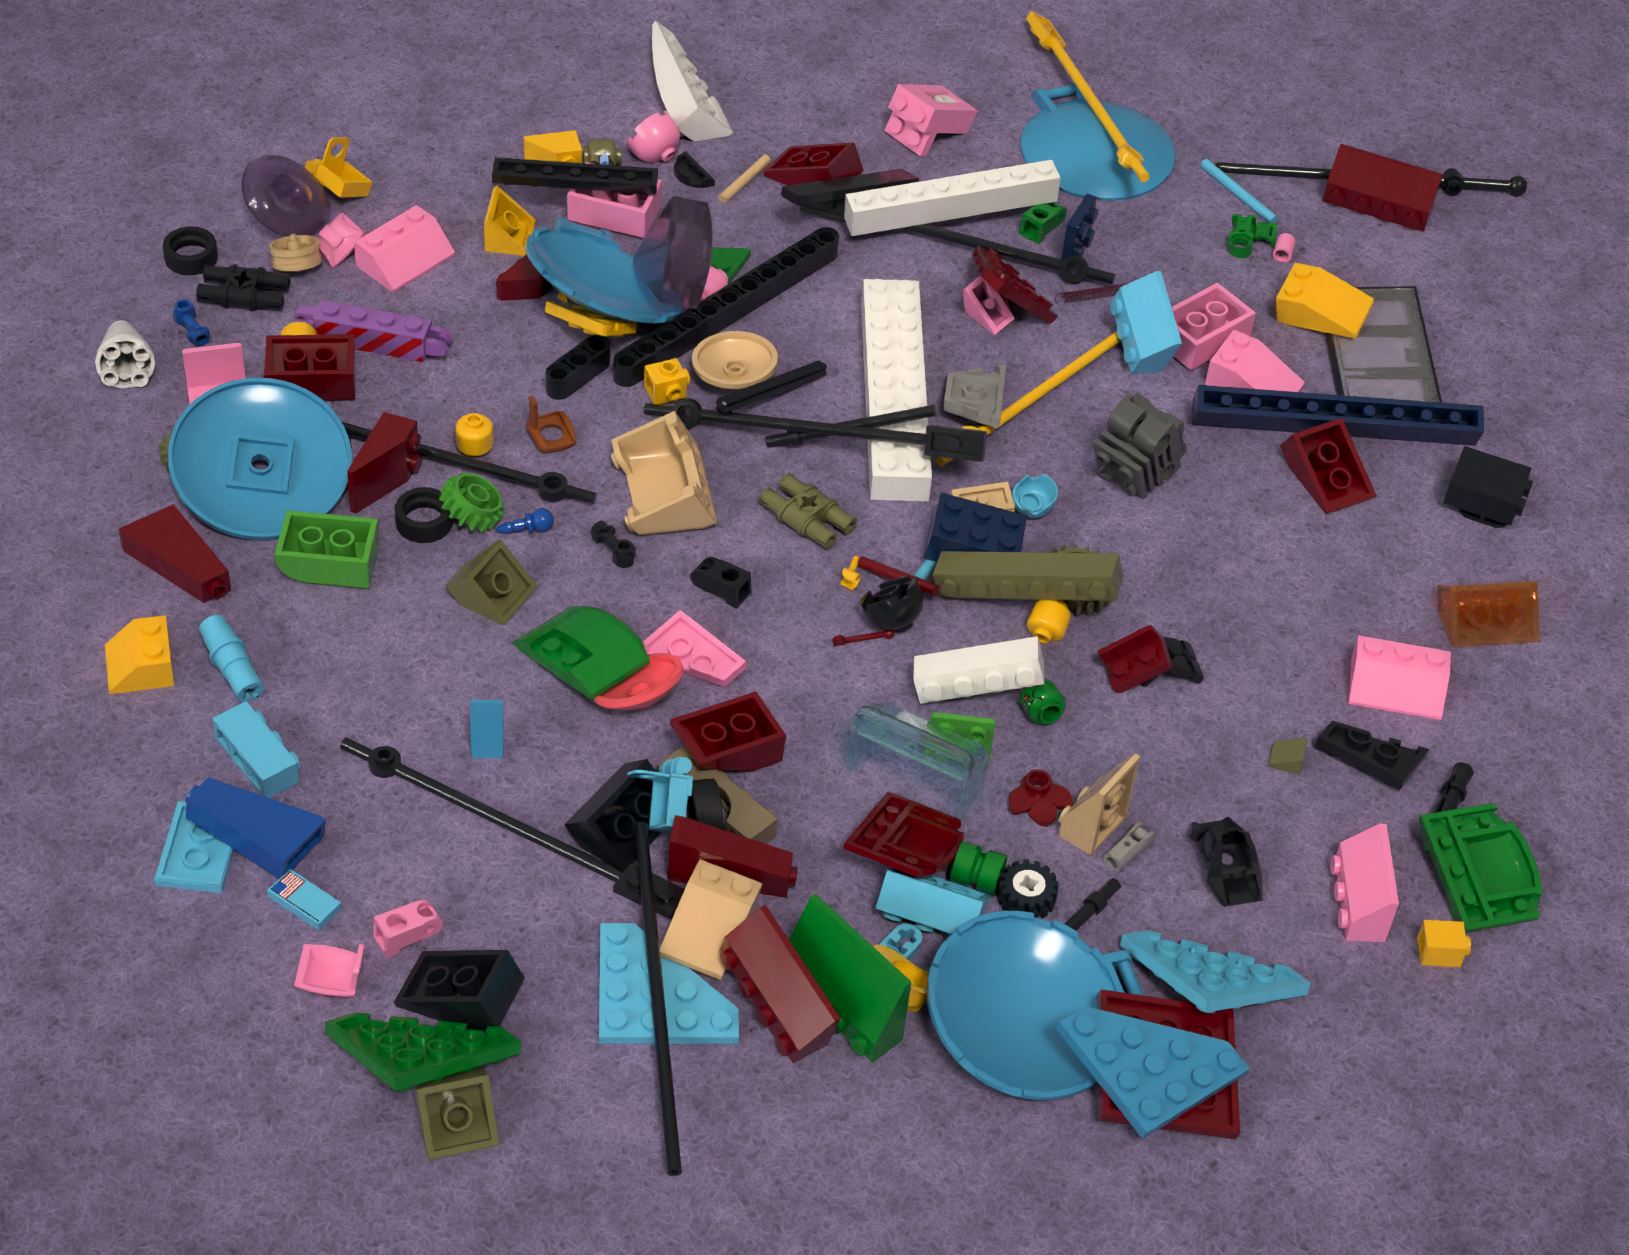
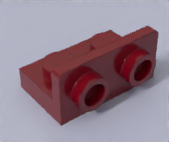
M1152 625L1141 628L1098 650V656L1107 666L1112 689L1116 693H1123L1173 668L1166 641Z

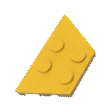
M546 301V313L568 321L569 327L583 329V332L586 334L623 337L624 334L636 333V322L612 319L579 305L564 307L553 301Z

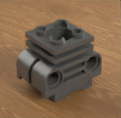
M1128 393L1120 401L1109 416L1107 422L1108 432L1103 430L1100 433L1101 441L1097 438L1093 441L1100 476L1109 482L1112 480L1122 485L1121 488L1125 493L1130 496L1137 495L1143 500L1147 497L1146 490L1153 491L1154 483L1161 486L1165 483L1163 480H1169L1181 467L1180 459L1187 452V445L1183 441V421L1172 414L1158 410L1147 398L1139 393H1136L1134 396Z

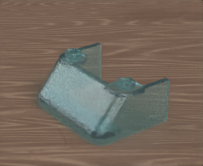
M881 701L861 706L852 717L846 771L852 773L872 743H879L960 780L961 785L955 817L962 822L984 788L989 757L983 745L898 708L889 702Z

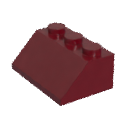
M266 335L264 378L283 380L296 384L314 393L322 400L355 399V335Z

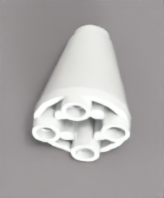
M116 321L108 328L95 357L96 369L101 377V381L107 386L117 388L145 386L155 367L152 349L133 325L126 321Z

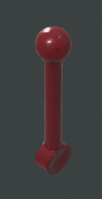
M884 630L882 632L850 637L837 635L832 639L834 647L845 645V643L883 637L892 639L895 636V631Z

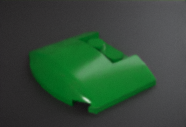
M570 606L513 641V645L521 652L591 700L650 664L649 654H646L645 644L638 634L615 615L592 606Z
M1493 803L1424 814L1419 817L1425 853H1430L1451 906L1449 912L1454 921L1464 922L1465 933L1538 920L1541 910L1537 911L1539 898L1542 896V887L1534 856L1514 823L1510 820L1507 824L1494 813L1498 807Z

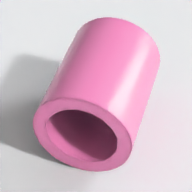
M1283 233L1278 236L1273 251V258L1275 260L1286 263L1291 260L1296 243L1295 238L1291 234Z

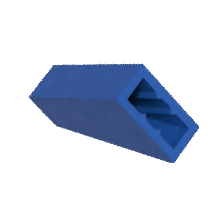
M209 777L200 786H194L185 799L187 803L186 818L278 879L288 870H293L324 837L326 819L322 816Z

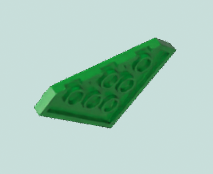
M358 1012L325 1021V1034L394 1091L410 1090L418 1084L428 1081H440L445 1076L458 1072H469L478 1066L492 1062H503L508 1057L521 1054V1041L503 1027L488 1026L486 1032L474 1029L467 1030V1023L439 1021L438 1027L425 1024L419 1025V1019L397 1016H391L389 1022H385L382 1020H371V1014Z

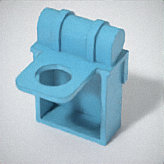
M676 757L664 761L659 767V772L647 770L627 772L629 777L653 780L648 831L672 832L675 815L686 817L688 797L692 796L693 776L686 775L692 768V763L687 757Z

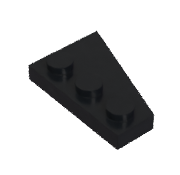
M1331 721L1319 735L1316 746L1327 751L1329 754L1352 764L1357 769L1365 771L1399 790L1402 789L1421 765L1429 751L1428 748L1418 746L1417 750L1400 746L1401 740L1389 738L1388 742L1372 737L1369 731L1336 721Z

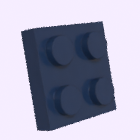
M1086 194L1067 223L1061 260L1071 255L1083 256L1085 244H1091L1095 234L1092 225L1095 223L1099 211L1095 208L1096 196Z

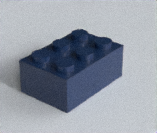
M940 492L931 519L924 559L937 562L941 551L1021 552L1027 515Z

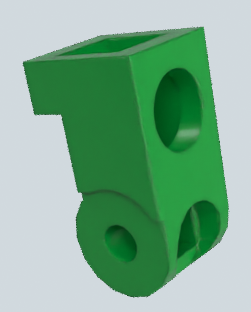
M1055 202L1033 206L1023 213L1019 234L1037 244L1041 243L1045 239V235L1064 221L1067 208L1059 206Z

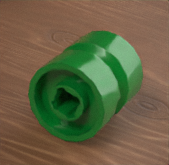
M962 841L954 860L950 882L965 887L973 883L976 885L977 891L995 896L998 890L1000 875L1004 872L1007 864L1008 855L991 849L983 853L981 846Z

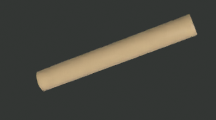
M766 154L760 157L718 196V200L726 204L771 163V158Z

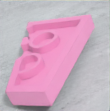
M681 610L643 641L646 654L667 653L675 655L681 660L684 673L722 687H726L747 669L746 661Z

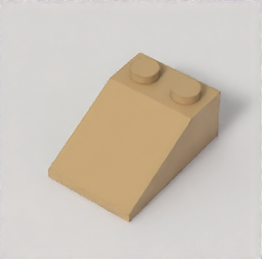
M1136 753L1098 778L1091 787H1084L1077 798V802L1072 807L1068 805L1062 811L1059 817V822L1061 823L1059 836L1087 854L1092 855L1127 817L1141 756Z
M700 859L687 883L661 944L660 956L722 980L727 970L720 959L719 952L724 938L754 913L762 883Z

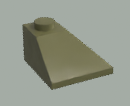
M501 539L464 564L445 584L461 606L501 625H504L538 587Z

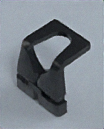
M1163 637L1166 641L1173 667L1167 671L1200 684L1204 680V676L1199 663L1196 661L1197 658L1192 645L1183 640L1179 641V639ZM1159 675L1141 683L1140 685L1143 687H1147Z

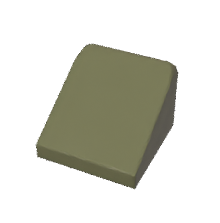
M1308 738L1274 741L1268 767L1299 775Z

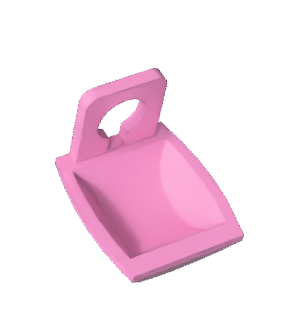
M344 213L339 214L332 222L325 225L317 237L320 242L319 251L322 259L332 268L336 267L353 251L354 242L367 234Z
M304 944L294 986L322 995L354 997L365 945L359 944L356 954L332 946Z

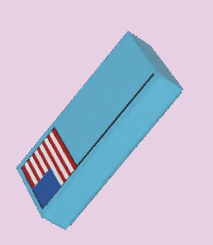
M292 869L288 870L267 890L269 898L317 930L324 927L342 910L340 901Z

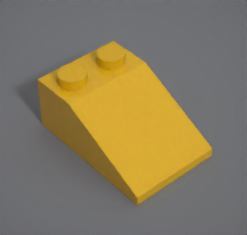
M1294 263L1276 297L1277 321L1286 325L1356 339L1374 304V298L1320 267Z

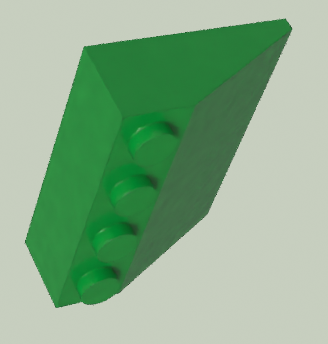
M815 893L810 897L789 941L841 1018L834 1032L845 1036L856 1054L859 1056L865 1055L873 1063L903 1040L911 981Z

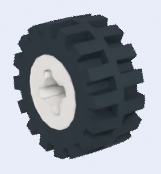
M1024 859L1023 864L1015 861L1012 867L1007 865L1004 872L1000 875L997 890V900L999 904H1002V910L1034 913V917L1038 918L1040 915L1042 919L1047 917L1048 912L1051 913L1054 909L1058 895L1059 884L1056 881L1055 873H1049L1050 868L1047 865L1042 868L1038 861L1031 864L1029 859Z

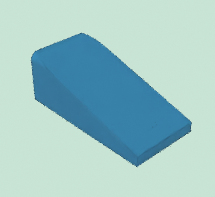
M470 700L472 758H503V700Z

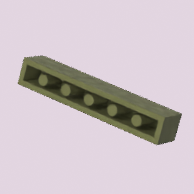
M941 551L933 572L934 583L939 585L938 598L1116 601L1123 580L1119 553Z

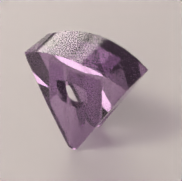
M673 196L650 228L633 258V267L661 303L697 309L706 285L712 257V221L708 203Z

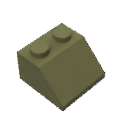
M483 1067L475 1068L469 1072H458L448 1075L440 1081H428L413 1086L428 1160L500 1145L489 1076Z

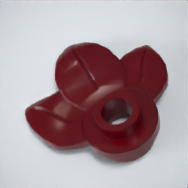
M1038 769L1028 772L1023 777L1021 786L1014 789L1009 796V810L1012 814L1028 812L1029 817L1035 823L1044 827L1050 826L1055 821L1057 808L1063 809L1068 805L1073 806L1070 792L1063 786L1053 784L1050 775Z

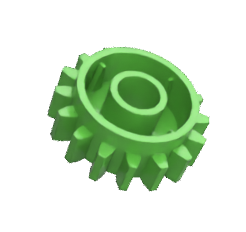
M460 473L458 477L452 475L440 490L442 494L439 500L445 502L442 509L449 510L451 512L449 518H457L460 526H463L465 523L471 531L475 527H478L481 532H485L487 528L493 530L495 525L504 516L503 510L505 505L502 504L500 492L490 481L479 475L471 473Z

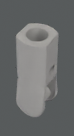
M1141 822L1135 823L1125 836L1104 854L1103 862L1117 873L1120 872L1138 854L1153 843L1156 833L1143 829Z

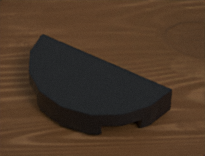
M686 151L678 155L677 161L674 164V174L680 182L694 188L715 186V180Z

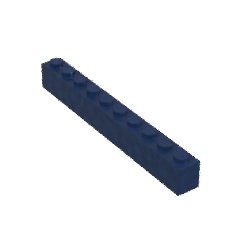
M1198 385L1193 397L1192 425L1298 433L1342 418L1350 437L1472 446L1477 444L1484 433V406L1209 385Z

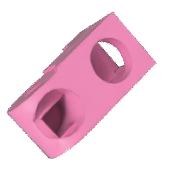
M419 900L374 916L373 938L385 956L389 958L400 953L401 948L439 933L443 927V921L429 901Z

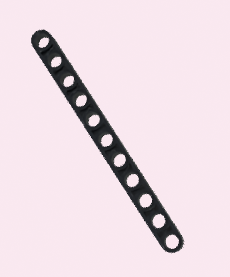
M830 227L817 229L677 315L671 321L664 323L615 354L613 360L614 382L622 387L636 385L644 380V366L679 358L695 348L707 337L719 333L828 265L837 258L839 233Z

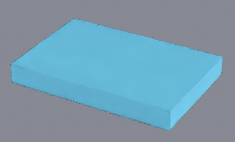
M178 801L154 878L155 886L222 893L234 849L186 818L187 803Z

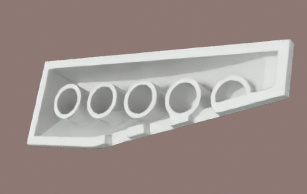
M655 21L652 24V51L656 81L661 98L667 109L666 111L679 127L680 136H686L694 142L730 136L733 131L718 101L714 96L708 97V94L705 92L708 89L707 84L695 74L697 69L685 57L687 54L671 31Z

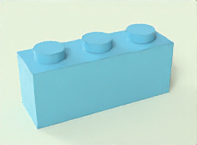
M247 701L212 718L215 738L262 796L270 798L300 782L298 769L301 768L298 757L293 751L288 752L278 732L275 730L271 731L267 727L262 713L259 710L254 711Z

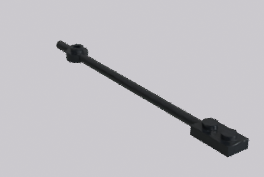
M845 199L802 205L800 207V211L846 223L844 219ZM928 224L900 228L972 248H977L979 245L986 250L993 248L999 254L1006 257L1060 270L1063 278L1072 283L1090 278L1113 284L1116 276L1114 273L1089 267L1086 259L1079 255H1071L1061 260ZM1074 263L1080 266L1078 274H1074L1071 271V266Z
M691 398L682 399L676 402L674 406L646 403L644 406V414L664 416L675 411L686 428L696 426L700 421L923 445L925 446L924 455L980 462L985 459L987 431L927 425L926 434L733 412L722 414L721 411L702 409L701 405ZM686 408L692 410L693 415L691 418L686 416Z
M342 422L348 436L367 440L372 432L370 429ZM419 445V455L537 488L539 496L546 501H559L565 496L594 504L596 500V492L568 485L567 478L558 472H548L538 477L428 445Z
M345 737L340 748L367 761L369 770L373 775L380 778L396 775L616 882L613 885L614 893L642 906L637 865L630 863L625 871H622L401 764L400 753L393 747L381 746L372 750L350 738ZM652 873L656 913L672 920L685 888Z

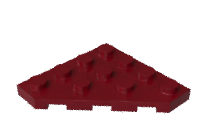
M980 245L974 250L972 255L975 257L974 260L980 276L997 293L1047 323L1054 322L1058 316L1050 309L1053 304L1044 296H1039L1035 292L1036 288L1026 279L1022 280L1018 276L1020 273L1009 263L1005 264L1002 261L1003 256L993 248L986 250Z

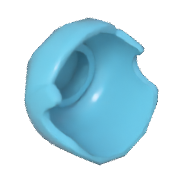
M1041 474V476L1036 478L1026 475L1013 487L1011 496L1015 510L1018 513L1027 515V518L1038 519L1054 509L1059 490L1056 482L1046 474Z

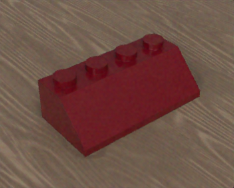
M1340 144L1327 181L1323 202L1424 232L1433 211L1443 174Z
M765 904L725 936L719 951L720 959L724 967L729 971L732 970L738 979V986L743 996L747 999L750 998L753 1002L761 1024L764 1027H769L775 1036V1043L783 1056H788L792 1063H795L827 1046L841 1018Z

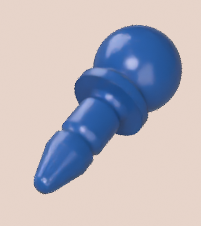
M539 508L532 514L525 513V519L513 520V522L508 521L496 528V531L507 534L525 529L529 530V534L533 533L534 530L546 532L552 528L554 516L549 510Z

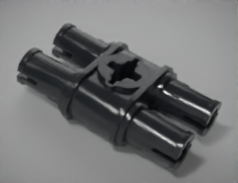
M206 264L203 270L204 283L211 282L224 285L213 286L199 283L196 297L198 302L217 303L227 309L229 307L249 309L250 311L257 310V308L282 311L284 307V293L267 292L264 289L288 292L291 278L290 274L266 272L262 267L256 269L238 267L237 264H233L230 267Z

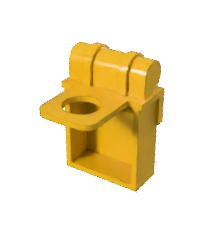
M331 138L328 141L322 160L313 159L305 163V171L308 174H312L311 179L321 187L326 186L340 198L365 197L369 195L373 182L350 165L348 161H344L350 144L349 138ZM341 143V152L336 156H331L332 148L336 144Z

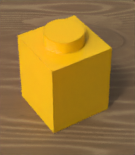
M1423 920L1417 936L1421 965L1461 967L1465 956H1469L1471 951V938L1465 934L1464 922Z

